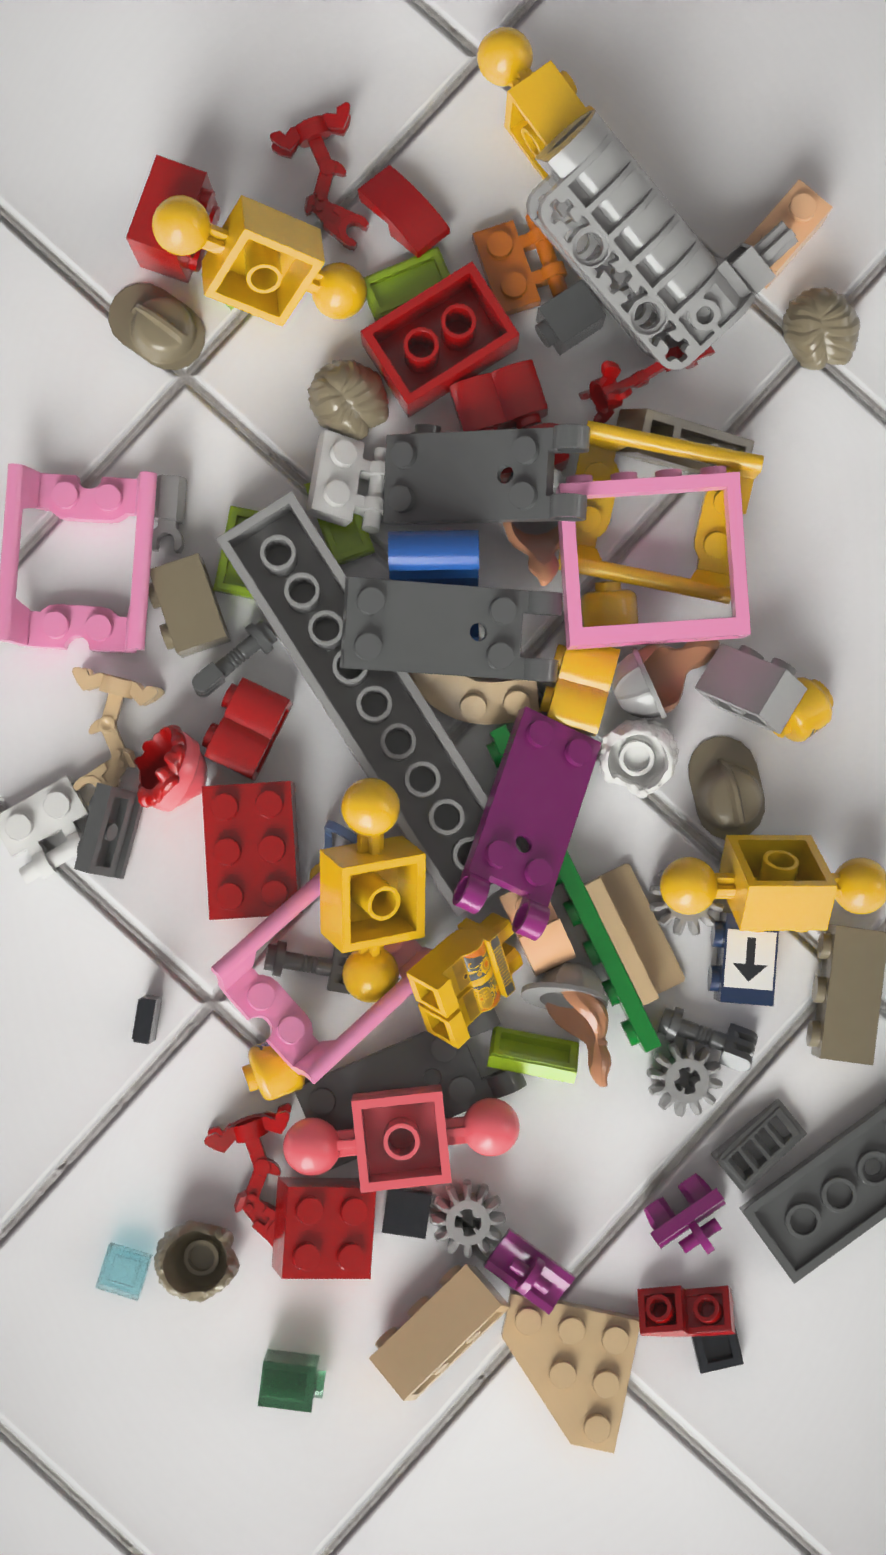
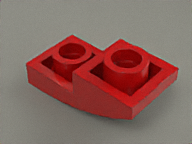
M388 165L357 189L360 202L388 224L390 236L417 258L421 257L450 234L449 226L435 208L391 165Z
M681 1285L637 1289L640 1335L689 1337L735 1334L732 1289L728 1285L684 1289Z

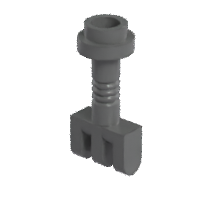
M262 620L256 624L251 622L246 626L245 630L249 635L217 663L211 662L194 676L192 685L199 697L204 698L212 694L226 682L225 678L235 668H238L242 662H245V659H249L259 649L265 654L274 649L272 644L278 639Z
M278 941L277 945L268 944L264 970L272 971V976L281 977L283 969L302 970V972L329 976L328 991L350 994L344 983H342V971L346 958L352 952L341 953L334 946L332 959L317 958L316 956H304L303 954L286 951L287 942Z
M675 1007L674 1010L665 1009L657 1032L665 1035L664 1040L673 1042L676 1035L692 1041L695 1040L701 1044L704 1043V1045L708 1044L709 1047L721 1051L719 1064L742 1072L750 1070L758 1036L754 1031L730 1023L726 1034L716 1030L712 1031L711 1028L708 1029L683 1019L684 1009Z

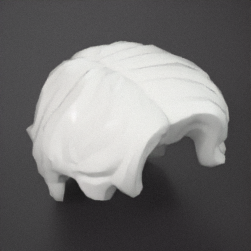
M646 718L625 720L623 724H620L616 729L603 736L601 754L599 756V767L601 768L603 780L609 783L626 785L630 793L639 798H646L648 794L658 790L666 781L673 777L675 766L678 762L679 749L677 748V741L674 740V735L669 732V729L654 720L648 721Z

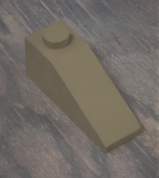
M648 408L620 409L616 424L619 427L752 453L755 442ZM631 447L616 451V454L643 462L682 469L683 471L700 474L701 468L717 466L715 464Z

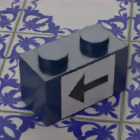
M720 912L719 921H715V925L711 928V946L717 947L716 965L710 964L707 986L708 991H714L713 999L725 1003L774 1006L779 931H740L733 913Z

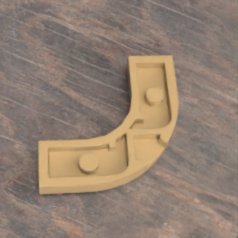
M408 673L428 703L440 712L463 722L482 725L514 723L518 711L525 706L539 712L537 681Z

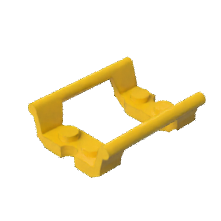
M587 421L586 426L590 427L589 452L579 453L575 475H592L593 481L611 480L610 475L619 472L614 461L616 451L626 447L715 464L717 466H726L727 473L740 472L742 512L746 514L753 482L762 470L764 456ZM723 490L705 491L703 495L693 545L698 556L697 567L691 578L602 561L597 548H595L597 538L608 528L615 497L587 499L586 520L575 522L579 574L725 604L730 603L731 592ZM560 549L558 556L559 570H561Z

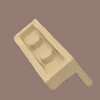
M623 864L584 883L643 1006L659 999L658 994L685 981V976L653 911L649 908L650 904L630 864Z

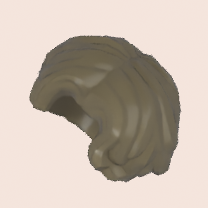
M827 287L811 288L810 290L803 291L794 300L789 301V307L786 309L782 323L784 340L788 344L793 356L805 369L820 370L825 367L826 363L846 365L856 349L860 319L846 300L845 295L838 294L833 289H828Z
M333 360L332 364L323 366L315 374L310 388L307 389L310 396L308 398L310 402L309 407L318 420L319 425L335 433L356 440H362L368 435L369 428L386 422L389 417L387 392L384 389L379 373L355 360Z
M192 1220L186 1221L183 1225L176 1226L170 1231L165 1232L164 1237L157 1242V1253L154 1255V1268L159 1277L158 1282L162 1284L169 1294L177 1296L179 1299H187L199 1303L221 1292L230 1284L240 1267L238 1258L231 1248L234 1242L233 1233L221 1226Z

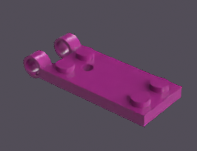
M527 706L518 711L461 878L455 888L452 899L453 905L472 914H477L488 897L491 882L522 896L520 906L513 919L512 931L533 941L540 938L549 921L550 909L548 906L593 772L601 742ZM517 837H523L527 840L529 847L526 853L520 852L517 849Z

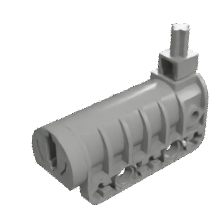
M595 110L585 113L571 123L535 157V160L548 176L528 196L526 208L530 219L642 352L656 359L667 369L681 370L689 366L730 329L753 304L756 298L755 295L776 277L770 267L798 242L795 233L781 221L756 245L752 246L742 242L724 259L712 256ZM541 195H544L543 198L540 200V203H539L538 198H539ZM556 200L554 208L561 217L565 218L568 214L571 219L565 222L559 219L554 220L551 217L553 209L550 206L551 202ZM578 227L569 236L568 241H566L565 236L567 232L572 228ZM587 233V245L584 250L578 253V240ZM598 245L600 252L596 253L594 258L586 260ZM602 264L605 266L610 265L613 268L610 275L615 282L622 285L625 281L627 286L619 290L616 288L612 290L610 287L612 280L603 269H600L597 273L595 268ZM636 294L637 296L629 302L624 310L621 304L629 300L627 296ZM643 304L642 312L635 318L636 309L639 305ZM652 312L656 314L655 318L649 320L651 326L646 328L639 327L649 319ZM663 331L667 333V335L664 337L667 345L658 336L652 344L653 336ZM676 346L679 349L681 348V351L684 353L679 359L674 356H670L667 359L665 357L669 349Z

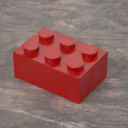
M473 261L360 331L363 348L408 418L449 393L450 385L478 375L516 351L520 336Z
M292 781L202 786L209 920L270 916L301 888L295 783Z

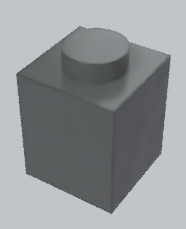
M581 279L538 307L536 317L538 324L535 325V330L543 344L547 348L553 345L560 356L603 327L606 314Z

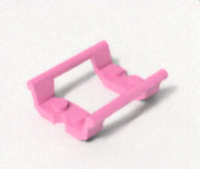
M8 464L0 563V641L25 647L68 650V646L73 640L84 638L89 644V649L93 652L136 653L137 650H145L157 473L142 471L137 479L102 477L98 486L87 489L82 487L80 478L77 475L40 473L22 464ZM35 508L51 511L63 520L93 523H119L128 518V516H137L131 600L127 617H120L112 610L99 606L54 604L42 609L41 612L30 611L29 608L16 599L23 509Z
M320 872L211 967V970L217 976L219 987L247 1020L259 1017L267 1021L270 1026V1035L266 1040L267 1043L298 1075L301 1074L307 1077L313 1084L319 1081L413 993L406 972L432 950L431 948H422L415 939L384 945V949L395 958L399 967V976L402 979L336 1040L318 1042L312 1035V1023L305 1012L277 981L269 976L259 975L252 967L254 966L256 951L320 896Z

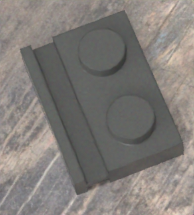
M97 782L95 793L89 802V815L83 837L77 846L75 870L124 879L143 809L138 802L136 792Z

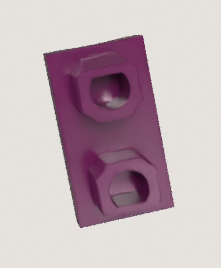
M695 1173L678 1185L679 1190L690 1204L682 1212L675 1215L663 1196L644 1208L648 1222L654 1230L650 1234L661 1249L691 1229L692 1233L678 1242L685 1253H688L699 1244H701L707 1254L715 1250L708 1238L722 1229L715 1217L701 1227L698 1223L726 1205V1202L717 1188L712 1190Z
M511 1228L508 1229L483 1264L484 1268L548 1315L575 1279L571 1272Z

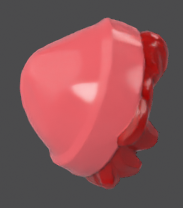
M168 725L162 728L160 732L154 734L151 740L143 743L142 749L144 753L134 759V763L139 769L140 784L138 785L137 797L142 807H154L169 812L175 807L202 794V786H206L207 765L200 751L198 741L183 732L178 725Z

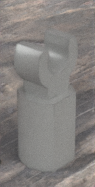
M158 475L154 520L158 522V526L153 529L152 550L154 552H159L160 540L168 535L174 537L173 547L176 553L181 554L184 549V538L178 530L179 524L184 522L187 479L174 475Z

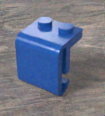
M479 530L388 531L389 580L478 587ZM479 623L472 625L470 629V635L476 641H479Z

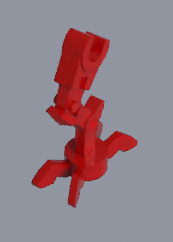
M345 102L337 106L336 114L325 113L310 117L291 127L286 135L281 131L272 132L270 140L273 142L271 148L274 153L290 159L299 146L301 148L310 147L320 172L314 193L306 197L304 212L306 216L311 215L313 212L323 223V229L348 250L355 251L357 242L350 238L346 232L352 226H357L367 232L369 223L365 217L328 201L333 177H346V170L341 163L331 159L324 143L331 134L344 137L348 131L351 121L350 104Z
M676 346L670 348L665 357L667 359L670 356H674L679 359L684 353ZM710 346L685 368L691 369L698 365V360L713 355L715 353L713 347ZM606 360L601 365L602 377L591 381L589 390L580 392L578 395L581 400L590 398L593 401L597 411L593 421L605 424L615 413L614 409L622 406L623 399L628 398L633 393L632 388L643 387L649 384V379L664 370L669 372L671 369H667L657 361L646 369L639 370L630 377L617 382L616 379L622 370L614 361Z
M290 1103L278 1106L277 1113L266 1111L241 1118L233 1123H229L224 1130L219 1126L211 1127L207 1132L208 1136L204 1140L205 1145L222 1153H225L234 1141L246 1144L254 1170L246 1190L237 1194L234 1204L235 1212H240L243 1209L252 1220V1227L272 1247L276 1206L263 1201L260 1198V1193L267 1174L280 1176L281 1168L277 1162L267 1157L260 1137L269 1131L278 1134L283 1133L290 1118L292 1109Z

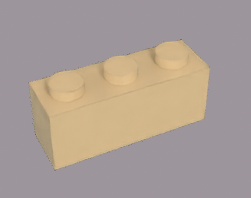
M465 1264L463 1267L460 1265L454 1266L441 1278L439 1283L442 1285V1288L431 1298L428 1296L422 1297L409 1309L407 1314L410 1319L398 1330L396 1327H392L376 1341L375 1346L378 1350L369 1359L403 1401L416 1400L511 1307L476 1266Z

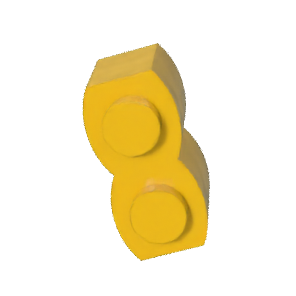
M558 644L554 655V660H558L559 673L555 687L546 685L539 711L546 712L547 717L582 734L595 737L604 713L620 649L604 647L567 650L565 645Z

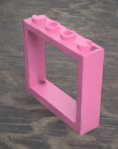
M709 466L701 468L700 474L682 475V469H663L656 471L655 477L638 478L637 472H618L610 475L611 480L593 481L592 475L583 474L566 477V483H559L556 494L586 495L587 499L723 490L732 617L582 627L575 522L558 521L567 650L740 639L751 634L740 472L727 473L726 466Z

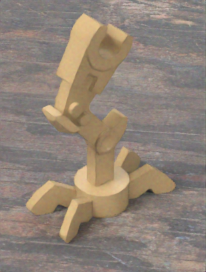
M74 667L72 673L83 691L99 688V691L108 693L102 718L96 720L90 726L89 734L103 733L111 752V759L83 777H80L75 781L73 788L79 791L87 784H93L96 787L97 782L118 787L122 783L120 779L129 767L137 768L134 763L136 758L134 751L126 748L117 729V721L124 698L134 699L140 706H147L160 699L165 694V691L154 686L144 687L139 682L98 672L94 674V671L88 668Z

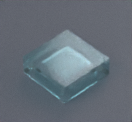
M111 1242L108 1245L95 1288L138 1301L153 1255Z

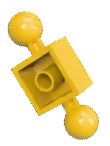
M511 27L496 28L490 31L479 45L477 52L478 66L482 75L492 84L511 87L507 91L504 127L544 180L548 174L535 160V157L571 123L585 113L595 109L590 105L584 106L576 95L577 88L571 76L564 70L559 72L551 60L535 72H532L530 69L533 61L532 47L523 33Z
M176 195L165 199L154 212L152 219L153 234L159 245L167 252L186 256L196 253L201 248L207 250L206 255L201 261L204 295L280 326L285 324L306 291L312 294L313 301L318 310L332 319L342 320L354 316L361 310L366 301V282L362 274L355 267L347 263L336 262L322 268L325 258L320 228L246 196H240L222 228L210 223L209 215L200 202L185 195Z
M364 778L356 781L346 790L341 803L342 816L348 827L357 833V843L320 849L321 934L341 953L352 952L346 959L342 971L343 982L347 991L354 998L362 1002L374 1003L399 981L398 964L392 954L384 949V945L425 937L426 853L402 835L384 838V833L390 830L398 819L400 813L399 798L396 791L387 782L377 778Z
M726 835L719 873H714L713 869L701 859L694 857L679 858L671 862L663 871L660 879V892L663 900L671 909L687 915L704 911L713 903L714 899H727L740 931L792 930L795 932H806L809 930L828 929L835 899L842 908L855 914H868L879 909L886 902V871L876 861L859 857L844 862L835 873H831L812 835Z

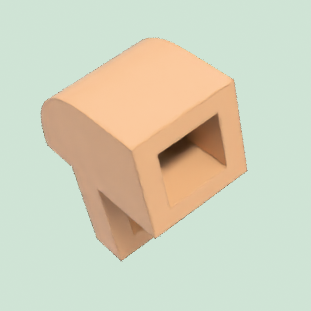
M509 891L498 898L512 925L522 896ZM551 902L548 906L550 909L548 924L538 940L533 941L516 933V937L535 976L576 958L567 933Z

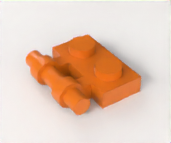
M528 214L525 216L530 230L528 233L518 235L513 220L472 233V241L487 284L508 316L540 306L541 298L537 288L549 285L553 298L568 288L565 277L568 274L564 262L558 261L554 246L534 224ZM536 249L542 268L531 272L525 252Z

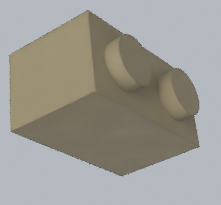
M199 553L150 569L152 582L149 583V599L154 609L161 607L166 623L159 625L168 650L175 648L176 653L184 658L231 641L205 562Z

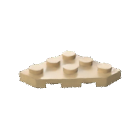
M510 1289L507 1303L511 1307L505 1312L501 1331L502 1339L569 1443L614 1454L640 1329L639 1317L558 1300L554 1309L548 1315L519 1292Z

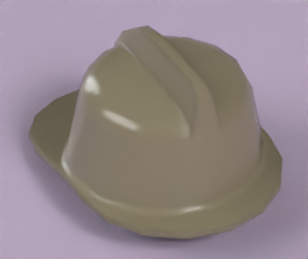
M136 283L121 290L114 297L109 307L108 322L113 335L124 346L150 364L163 370H179L190 366L199 358L205 345V330L201 319L190 307L164 289L151 283Z
M713 737L702 742L692 753L688 764L689 782L696 812L702 826L711 835L725 840L726 835H750L760 825L765 813V797L757 763L751 751L741 741L730 737Z

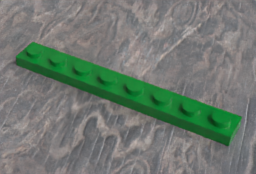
M506 725L491 731L489 736L492 742L485 745L497 769L500 766L510 737V732ZM566 851L555 887L562 884L569 899L562 903L573 927L579 924L582 925L588 940L581 944L591 965L594 967L600 964L607 977V980L601 983L611 1006L620 1004L627 1020L620 1022L630 1045L639 1044L641 1049L647 1053L662 1046L575 865L568 851Z

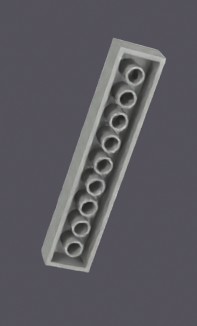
M291 491L220 535L216 540L368 778L381 779L391 785L396 791L400 802V813L396 823L406 839L426 853V870L454 914L458 917L466 912V910L453 905V894L461 878L488 797L407 672L340 668L346 575ZM516 843L517 849H518L520 852H522L521 849H520V847H519L518 844ZM490 882L488 897L502 889V887Z

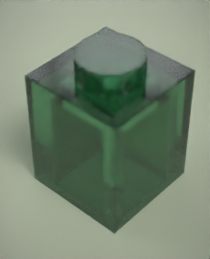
M267 1349L263 1360L258 1406L311 1413L314 1398L323 1399L326 1371L318 1370L320 1355Z

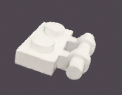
M325 429L318 437L306 514L346 527L352 522L354 513L363 516V531L368 533L379 532L380 521L383 519L386 448H375L373 461L363 459L364 442ZM359 478L369 481L366 497L357 494Z
M64 776L0 813V838L10 856L17 857L28 850L32 857L30 863L19 868V873L27 884L40 876L46 879L57 872L56 867L75 856L77 857V846L83 837L84 831L81 832L76 822L88 816L89 811L79 792L73 788L74 783L70 776ZM63 831L67 841L47 852L42 842Z

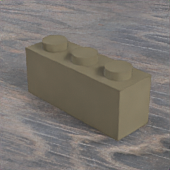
M829 924L826 933H820L817 944V957L823 960L821 976H815L813 981L812 1001L817 1003L815 1020H810L808 1023L806 1043L807 1046L812 1047L811 1054L820 1059L873 1065L886 964V932Z

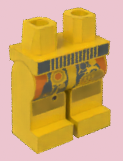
M494 912L490 913L480 924L466 917L457 925L459 930L447 936L406 972L415 999L419 1002L418 1007L427 1032L457 1049L470 1038L467 1027L481 1013L494 1008L500 1001L501 995L507 998L516 990L511 975L523 965L521 955L516 948L505 943L514 933L511 922Z

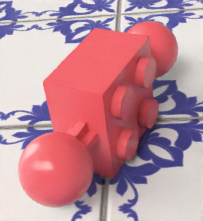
M441 1084L355 1093L352 1095L351 1100L354 1129L335 1130L329 1122L323 1119L305 1118L296 1122L287 1131L283 1142V1152L289 1166L305 1176H318L326 1173L335 1165L339 1157L357 1156L361 1193L452 1183L448 1145L467 1143L475 1152L481 1155L498 1156L506 1153L516 1143L519 1136L520 1123L515 1110L508 1103L497 1098H485L475 1102L463 1117L445 1118Z

